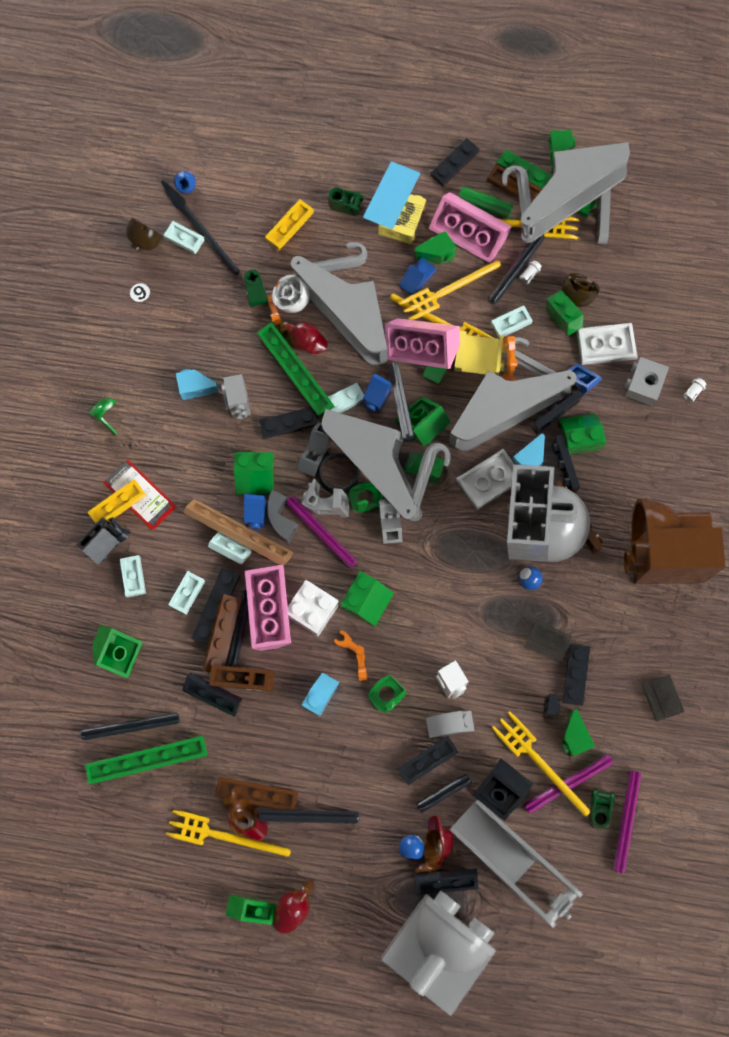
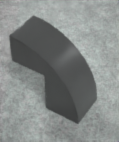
M318 422L312 429L307 449L300 457L297 468L298 471L313 477L318 472L332 441L330 436L324 431L322 423Z
M272 490L268 500V516L276 534L289 544L298 526L297 523L280 515L287 499L286 496Z

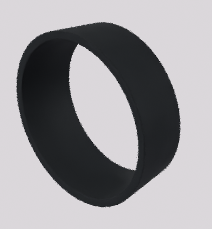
M334 453L322 461L318 473L319 482L326 491L332 494L334 489H342L346 494L353 486L357 485L360 477L359 468L355 465V477L347 486H330L322 477L321 470L324 463L334 457H345L351 460L344 453Z

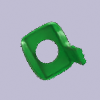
M103 398L90 410L91 418L95 421H100L113 435H116L118 432L102 418V415L115 405L117 401L112 398Z
M372 482L358 484L349 490V498L355 512L362 513L380 508L379 500H383L382 493ZM367 490L373 494L374 499L370 504H368L367 500H359V494L362 491Z
M388 675L380 679L369 690L368 699L379 711L387 713L405 697L406 690L393 676ZM385 686L391 687L394 691L393 699L387 702L379 697L380 689Z

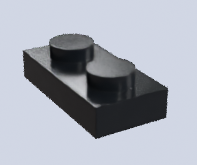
M549 694L545 697L544 718H552L557 712H560L561 700H558V694Z

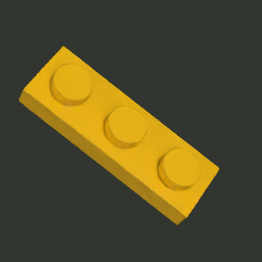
M299 199L265 236V240L280 250L314 213V209Z
M134 479L88 511V514L95 524L102 517L110 522L108 520L110 517H117L147 495Z

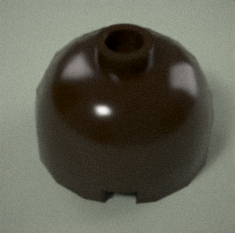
M131 218L126 227V236L132 243L131 247L139 252L141 249L146 251L155 249L163 237L160 233L134 218Z
M570 273L569 276L566 275L561 290L576 307L589 306L597 297L600 291L599 286L594 281L592 283L588 282V277L584 275Z

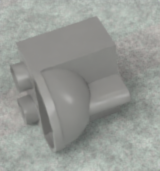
M513 464L507 539L509 559L542 562L562 561L576 554L588 538L590 516L587 507L574 492L564 487L553 486L554 467Z
M440 890L435 899L425 894L381 955V960L407 980L416 992L428 997L451 1016L497 950L488 943L495 933L475 917L468 926L454 916L461 906Z

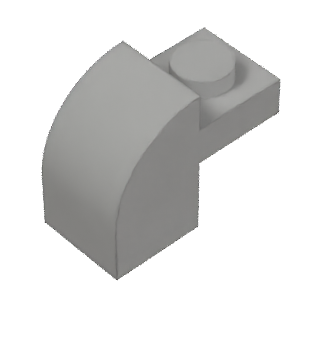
M387 499L379 500L383 544L402 542L400 513Z
M471 711L450 712L426 718L429 738L475 731Z

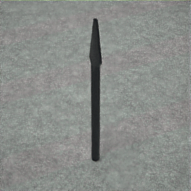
M162 180L161 183L174 206L183 211L235 275H238L240 273L239 268L188 208L185 198Z

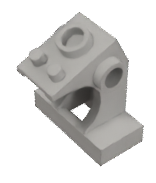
M313 479L312 483H308L307 487L309 489L302 496V505L307 510L316 515L349 517L350 499L342 489H334L333 495L330 498L324 499L319 496L320 484L316 482V479Z

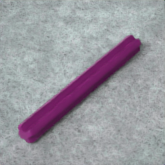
M294 496L287 499V506L349 568H352L357 563L356 559Z
M605 755L566 778L563 782L572 789L612 765L613 760L609 755ZM555 785L526 802L524 807L528 813H532L563 793Z
M630 771L613 866V871L618 873H624L626 868L641 780V773L638 771Z

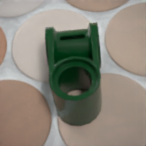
M337 187L329 191V207L332 210L353 216L359 215V206L364 199L362 194Z
M256 270L247 271L244 275L250 308L268 304L260 273Z
M597 788L592 789L589 823L593 828L601 829L610 824L615 798L614 791L604 792L597 790ZM597 813L604 817L602 825L597 824L595 821Z

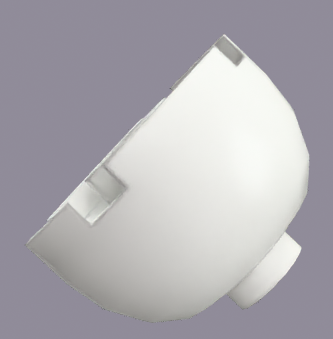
M286 275L279 280V285L273 289V303L287 313H296L303 310L308 304L310 298L309 288L296 275Z

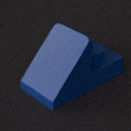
M421 258L415 266L412 264L409 266L399 287L410 295L417 293L436 272V267Z
M578 363L568 370L576 374L577 379L574 385L577 386L582 395H585L602 380L599 375Z

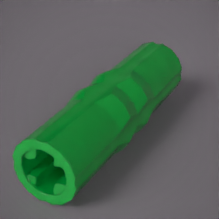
M465 186L462 187L459 198L477 208L509 219L514 204Z

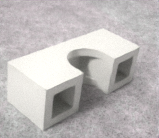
M456 661L438 671L436 680L447 698L452 696L455 699L467 689L466 685L469 681Z

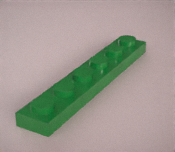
M507 149L496 163L504 169L511 166L523 167L527 172L528 182L541 189L553 177ZM593 200L576 213L587 219L596 206L597 201Z
M269 323L257 332L317 415L321 418L324 416L325 409L332 410L335 407L273 323Z
M200 736L85 764L88 784L92 785L206 757L208 752L205 738Z

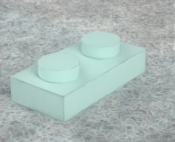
M174 221L164 234L166 240L193 254L197 253L204 242L203 236Z
M522 306L492 320L491 325L498 338H500V335H509L532 324L533 320L525 306Z
M355 383L329 396L328 398L335 406L331 411L342 413L362 403L364 394L358 383Z
M220 532L211 539L208 546L241 565L252 551V549L224 536Z
M137 555L120 559L125 596L128 598L146 594L141 557Z
M187 571L168 605L187 615L205 580Z

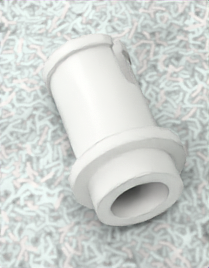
M535 260L529 262L527 269L519 277L522 279L521 281L529 284L536 273L541 271V265Z
M701 378L694 379L690 388L683 394V397L689 402H694L699 393L706 389V382Z

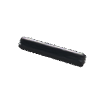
M464 774L416 804L419 811L422 813L471 784V779L467 774Z

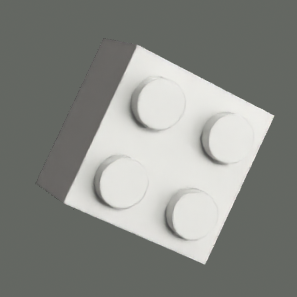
M305 580L287 607L288 618L319 637L338 608L339 601Z

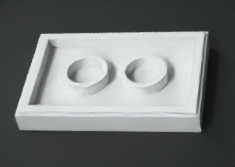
M632 323L585 327L576 331L581 365L637 359Z
M502 449L456 478V481L478 511L512 489L514 463L505 450Z

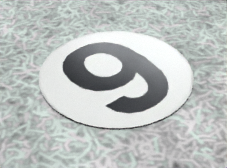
M136 284L130 290L131 298L137 302L145 301L150 295V290L145 284Z

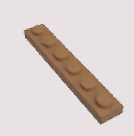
M195 499L184 509V514L192 519L198 520L207 525V527L239 542L259 555L267 557L276 564L284 566L292 557L293 551Z

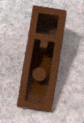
M212 665L209 685L273 692L275 672Z

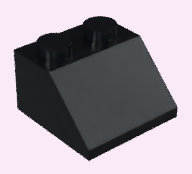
M501 758L473 793V796L505 821L526 797L533 783Z

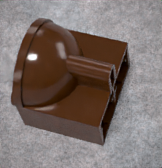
M647 498L636 500L631 523L632 550H625L624 570L625 573H633L634 584L705 583L725 568L722 527L712 528L710 512L675 513L671 508L662 503L650 501Z

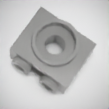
M640 357L637 363L634 362L630 373H633L631 379H627L624 389L627 390L625 397L654 406L658 400L669 367ZM645 380L651 381L653 385H648Z
M242 374L224 377V384H221L226 410H230L232 417L236 419H244L251 415L247 389Z

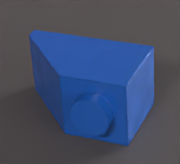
M374 373L363 397V405H365L364 407L368 411L381 412L391 396V382Z
M245 494V525L253 530H259L260 527L265 528L267 514L265 497Z

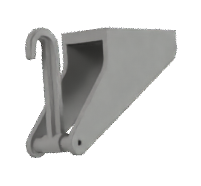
M629 143L554 152V176L532 203L526 170L520 166L508 167L503 173L502 182L504 186L507 185V178L511 173L517 177L522 241L525 243L533 242L623 181L627 175V161L630 155Z
M358 242L347 243L348 249H359L360 254L314 263L301 256L294 257L291 260V267L295 272L294 275L301 278L308 286L310 301L368 364H387V345L374 281L349 284L329 273L364 264L367 259L366 248Z
M520 337L515 338L516 343L529 346L528 340ZM514 350L517 365L534 373L537 377L508 381L488 371L451 431L448 445L462 452L469 451L554 405L571 392V386L574 385L577 379L576 374L573 371L557 373Z
M325 409L322 419L324 431L404 518L415 522L419 521L422 517L420 505L436 454L439 451L445 453L444 465L448 467L451 460L450 450L440 443L431 444L427 447L412 490L398 458L403 442L401 432Z
M476 800L449 830L493 874L552 928L556 926L554 922L559 916L569 920L572 916L567 911L573 905L572 901L576 897L581 898L583 894L485 805ZM534 862H538L568 888L564 894L554 895V897L549 895L546 898L549 901L547 905L551 908L546 914L514 885Z

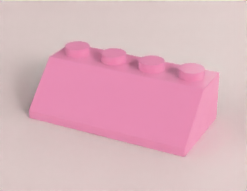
M448 193L442 197L428 229L437 234L446 231L455 244L491 263L504 244L512 227L458 196Z
M399 318L385 323L387 360L445 369L451 367L460 346V326Z
M283 565L245 571L252 649L263 651L277 649L290 644L291 638Z

